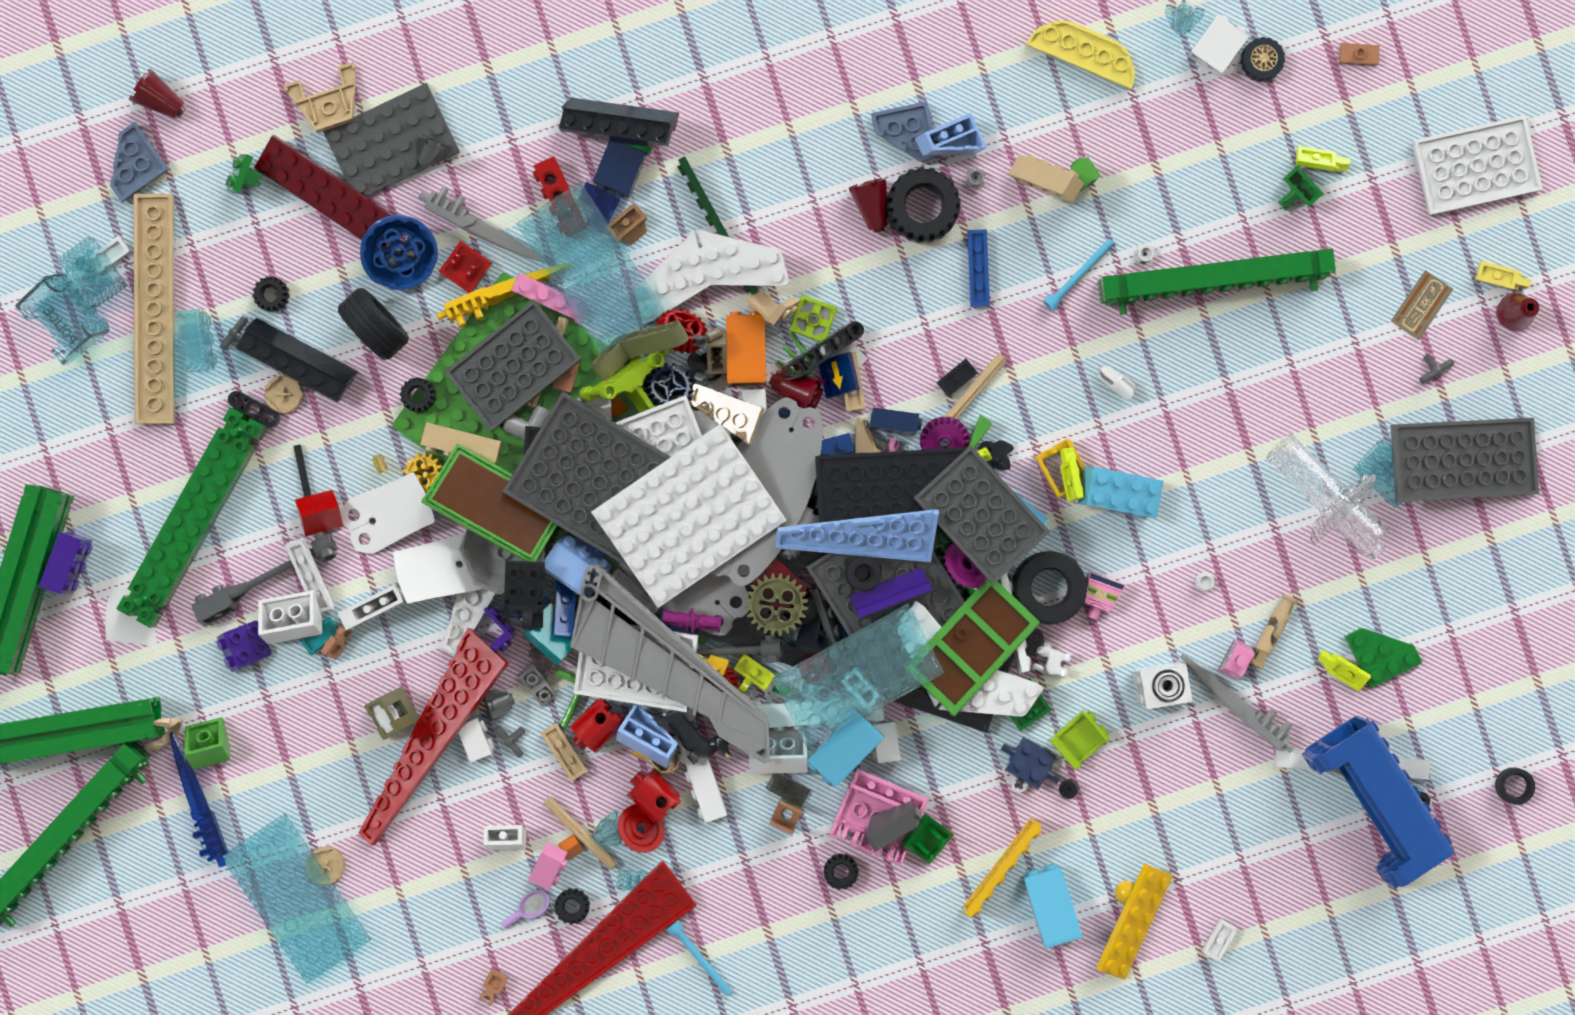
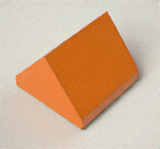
M620 393L611 399L612 419L628 411Z
M574 834L558 844L560 849L568 852L566 855L568 860L585 850Z

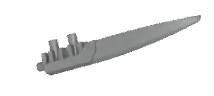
M442 186L439 193L431 191L430 195L423 192L420 193L418 199L426 202L424 206L426 210L470 234L518 255L542 263L548 261L507 234L473 215H468L469 210L462 207L466 200L463 196L459 195L455 203L446 199L445 197L449 191L448 188Z
M1182 653L1181 657L1188 667L1232 713L1276 750H1280L1283 747L1289 753L1293 751L1295 747L1288 742L1291 736L1287 734V731L1293 726L1286 721L1281 728L1276 725L1272 719L1277 712L1272 708L1266 715L1260 710L1255 712V709L1232 690Z

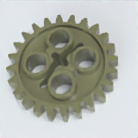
M772 573L771 579L764 575V581L762 582L757 579L759 585L755 586L752 584L751 587L754 591L747 592L751 596V599H745L746 602L750 603V606L745 607V609L751 610L747 617H754L751 624L758 623L757 630L763 627L764 634L768 630H771V636L774 635L775 631H778L779 636H781L782 630L789 634V628L791 627L796 630L794 624H802L799 618L806 617L802 613V610H808L806 606H803V603L808 602V599H802L806 592H800L799 590L802 585L795 586L796 579L790 582L789 575L785 579H782V573L779 574L778 578H775L774 573ZM766 588H771L774 591V595L770 599L763 597L762 593ZM784 591H791L793 593L791 601L786 602L782 599ZM775 599H779V603L794 605V608L778 607V610H775L774 606L763 605L759 601L775 602ZM764 607L771 610V615L768 618H762L760 615V610ZM783 610L790 612V618L787 621L779 618V614Z

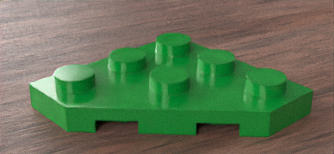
M1359 628L1344 636L1359 668L1371 675L1367 682L1369 688L1422 663L1415 646L1365 628Z

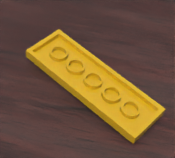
M1031 817L962 906L967 916L971 918L973 915H978L984 900L988 901L994 894V887L997 884L1000 885L1005 880L1006 875L1004 874L1007 870H1012L1018 862L1017 857L1028 850L1030 847L1028 843L1032 838L1036 839L1042 831L1040 829L1042 825L1035 818Z
M1144 863L1096 966L1097 970L1123 980L1126 979L1173 878L1172 874Z

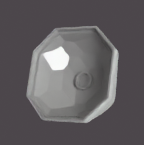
M467 528L458 548L473 585L498 595L504 593L506 560L524 561ZM544 550L541 552L536 562L543 561L545 556Z

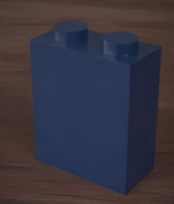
M609 141L593 179L596 188L604 192L607 189L614 192L613 195L622 199L625 196L630 198L647 157L646 153L620 142Z
M873 407L869 429L915 435L917 431L921 430L922 419L919 418L917 413Z

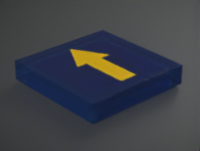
M852 352L828 358L819 364L821 377L825 381L823 386L826 399L860 390Z

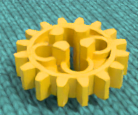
M423 452L421 455L416 453V458L410 456L411 462L404 463L407 469L402 470V472L406 473V475L412 472L423 474V476L416 475L424 491L427 492L443 466L438 465L441 460L435 459L433 454L429 455L427 452ZM432 467H434L433 473L424 472V470L432 471Z

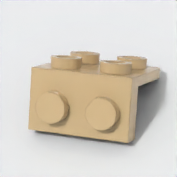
M759 291L749 296L746 302L752 310L758 311L767 323L775 325L788 318L789 315L793 316L798 310L797 305L800 300L793 296L778 305L764 292Z

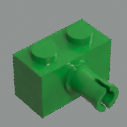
M1296 166L1283 178L1291 188L1278 203L1282 205L1288 201L1283 206L1285 211L1298 199H1302L1310 207L1324 193L1299 166Z

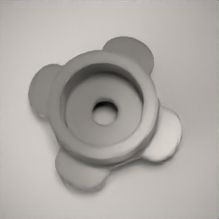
M968 169L966 185L968 187H984L985 183L983 180L986 172L983 169Z

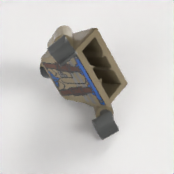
M713 328L708 330L703 336L695 334L692 339L696 340L693 346L704 348L707 342L708 369L705 371V374L697 372L694 377L697 379L695 381L696 384L705 386L708 378L711 379L716 374H727L726 330Z

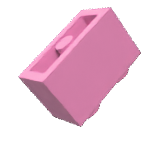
M547 842L528 881L549 891L552 884L556 885L561 876L558 874L559 870L563 871L567 864L565 857L568 852Z

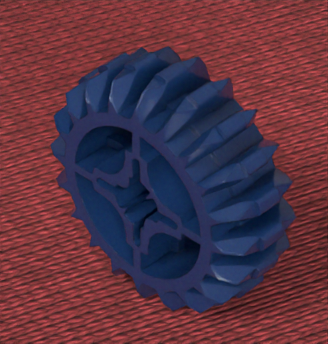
M666 362L664 367H658L657 370L654 368L650 371L651 374L648 373L646 375L647 380H644L643 383L646 387L643 391L647 393L652 404L657 406L669 402L672 396L686 395L688 401H691L692 397L690 394L694 393V390H692L694 383H690L693 380L692 376L687 377L688 370L682 372V366H679L677 369L675 368V363H672V366L669 367ZM662 376H668L667 380L656 381ZM675 378L678 379L682 385L678 384L675 381ZM669 382H670V390H671V391L669 392V395H668V390H667L668 387H667V386H668V384H669ZM656 391H657V392H660V393L663 395V398H661V397L656 393Z

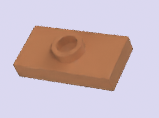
M1341 43L1339 63L1377 66L1379 64L1380 45Z
M580 362L556 380L553 388L572 393Z

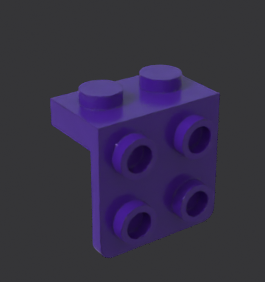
M486 607L483 609L484 612L504 631L490 646L497 652L500 650L504 652L511 646L512 643L510 641L515 637L513 634L515 630L508 622L503 623L500 620L502 616L494 608L489 609Z
M252 621L216 637L217 646L220 651H223L225 656V665L231 672L264 659L272 653L269 645L258 635V621Z

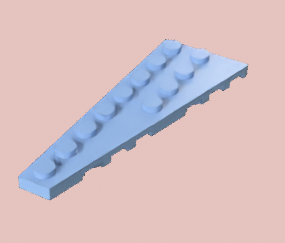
M926 510L779 527L777 529L776 548L931 562L939 511Z

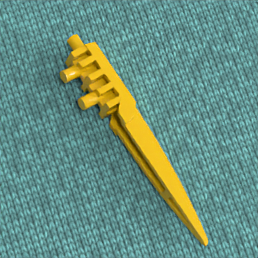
M572 264L557 265L523 275L543 283L567 270ZM517 277L487 288L483 287L444 303L445 310L436 313L438 320L448 317L451 324L455 323L454 320H456L460 328L466 326L463 317H471V313L475 314L477 320H482L484 315L481 309L488 310L489 305L494 306L500 301L517 295V293L511 291Z

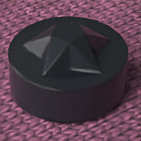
M1066 779L1059 785V793L1065 799H1072L1079 792V786L1073 779Z

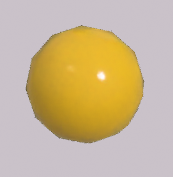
M1126 880L1117 885L1115 896L1120 903L1126 904L1135 884L1134 882Z

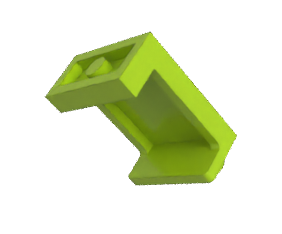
M1082 710L1048 739L1075 770L1105 742L1110 741L1108 738L1110 733L1103 725L1099 727L1095 723L1097 718L1091 711L1086 712Z

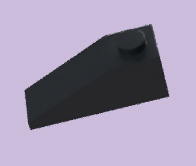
M819 614L810 623L801 626L798 631L795 646L796 650L805 659L826 653L827 638Z

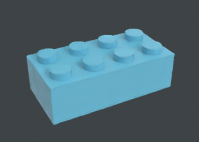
M1084 466L1081 482L1084 497L1078 500V504L1157 519L1164 481L1094 466Z

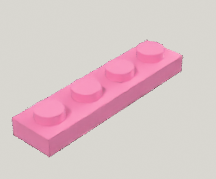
M518 273L511 291L535 300L537 303L578 322H582L589 307L588 304L521 273Z

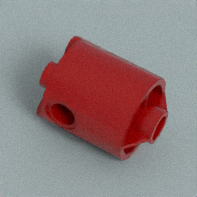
M596 699L570 725V729L576 735L572 740L581 750L588 747L597 753L617 733L625 720L619 713L616 714L610 710L612 706L605 699ZM603 715L606 716V721L604 723L601 722V718Z
M654 768L646 776L639 771L629 781L634 787L627 796L653 823L655 821L660 823L667 816L665 812L670 807L674 809L681 802L679 799L681 795ZM658 797L665 799V805L661 808L656 805Z

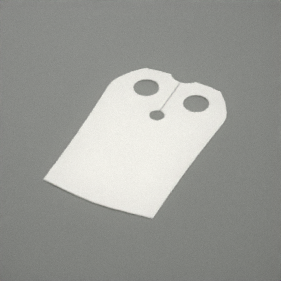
M414 472L354 496L345 503L340 513L344 527H347L351 533L350 541L356 551L368 554L376 553L405 536L435 522L432 509L421 503L426 493ZM351 509H356L359 512L360 517L357 521L349 519L348 513ZM372 517L376 520L373 525L369 523V519ZM362 533L370 536L369 544L362 545L359 542V536Z
M464 533L393 552L397 579L407 604L482 589L473 585L465 564L461 568L456 566L457 561L464 563L458 550Z
M111 586L105 618L106 640L158 647L155 627L149 628L136 621L137 615L129 617L116 609L122 597L130 595L131 591L125 587Z

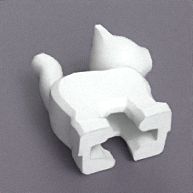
M1044 641L1035 650V653L1041 657H1047L1044 666L1037 663L1032 664L1031 669L1038 670L1043 674L1066 677L1068 669L1065 666L1061 667V662H1069L1071 653H1063L1053 649L1049 642Z

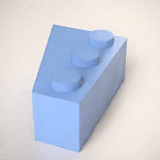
M972 113L936 127L915 138L922 156L977 154L987 148Z
M639 704L633 706L617 731L616 741L667 768L676 754L678 743Z

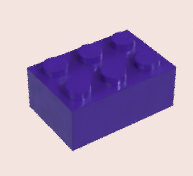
M59 532L39 587L60 595L73 594V591L75 592L79 585V575L83 573L86 567V563H84L86 556L92 551V540L72 532Z

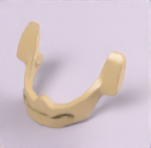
M174 717L171 719L161 718L155 720L153 725L165 727L169 730L158 741L147 743L145 749L159 751L160 748L176 739L184 720Z

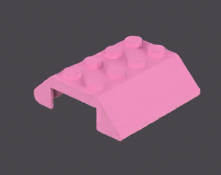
M857 769L834 819L829 836L837 839L840 831H842L839 841L843 842L847 837V832L850 831L854 833L850 845L855 846L859 838L857 848L873 854L874 850L866 838L871 816L909 801H913L915 807L917 806L920 809L922 816L929 798ZM908 833L886 845L889 848L886 855L887 861L890 862L895 853L893 863L901 866L907 848L901 842ZM883 848L876 851L875 856L879 857L883 851Z

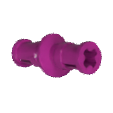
M691 608L689 613L681 611L672 612L664 609L662 622L666 625L686 627V632L691 627L692 633H695L696 628L701 630H717L720 633L722 615H719V617L706 616V614L698 615L695 614L694 608Z

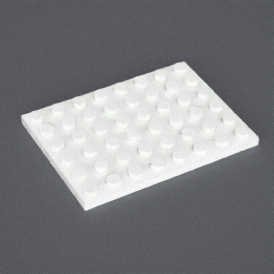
M721 423L591 511L657 608L786 521V518Z

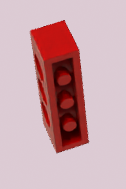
M555 156L533 165L535 171L532 173L537 182L541 181L543 188L540 190L544 199H549L551 203L549 210L552 216H557L559 223L556 225L560 233H565L566 237H569L587 229L588 227ZM549 176L556 177V181L552 185L546 184V179ZM557 193L564 195V199L561 202L554 201V196ZM569 210L572 212L571 218L563 219L562 213Z

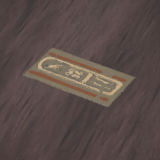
M1425 270L1391 322L1420 340L1453 291V288Z

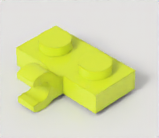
M743 654L733 668L745 677L738 688L743 693L746 692L751 683L765 691L776 676L746 654Z

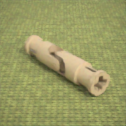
M1282 595V601L1278 608H1275L1255 646V654L1250 664L1260 669L1264 668L1263 664L1275 648L1291 617L1290 613L1294 605L1298 603L1297 600L1288 595ZM1278 623V628H1274L1273 626Z

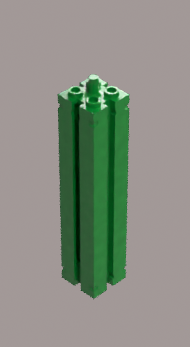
M25 484L24 495L21 497L0 566V675H13L14 672H21L22 662L25 660L46 589L39 587L57 536L59 532H64L74 495L40 485Z
M160 696L0 723V764L166 734L165 727L153 725L155 720L162 718Z

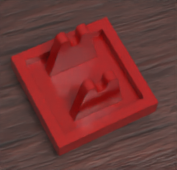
M460 241L438 272L466 292L471 293L493 263Z

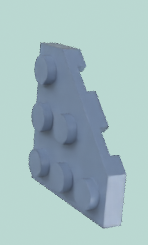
M927 101L871 113L874 132L881 138L919 162L939 158V155L922 156L915 140L918 136L933 129Z
M136 122L119 132L118 136L119 143L115 154L114 172L110 187L121 202H125L170 170Z

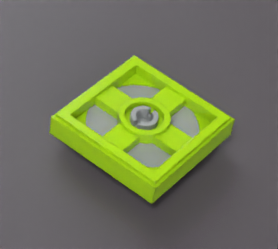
M801 295L797 306L798 310L795 312L789 331L819 342L828 336L838 307Z

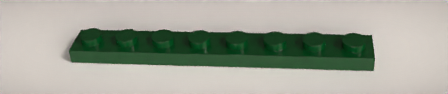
M686 157L678 159L680 165L677 168L682 177L686 175L689 182L686 184L691 193H696L698 197L696 202L701 210L705 209L707 216H705L706 221L710 227L713 225L717 231L714 234L729 237ZM742 285L746 293L750 292L753 295L759 292L757 286Z

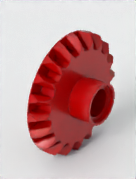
M636 804L622 811L618 817L617 833L620 835V840L625 843L624 846H628L631 851H637V853H648L660 846L665 835L663 820L660 823L657 821L653 823Z

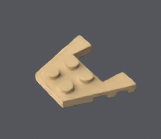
M354 62L337 67L342 81L341 86L305 97L300 80L283 85L286 92L317 133L354 121L356 65Z

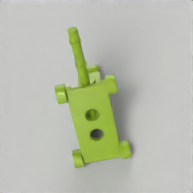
M672 349L653 352L645 357L637 356L630 358L627 361V365L618 370L609 379L600 382L594 387H583L579 392L580 399L584 402H591L601 396L603 399L608 400L613 399L616 394L624 392L640 413L654 408L655 406L641 386L645 376L652 369L661 367L664 364V358Z

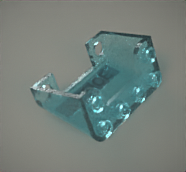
M60 273L44 276L15 305L26 320L38 318L57 341L60 347H55L51 351L62 365L70 364L110 331L109 324L97 313V309L85 298V294L73 283V279L67 274Z

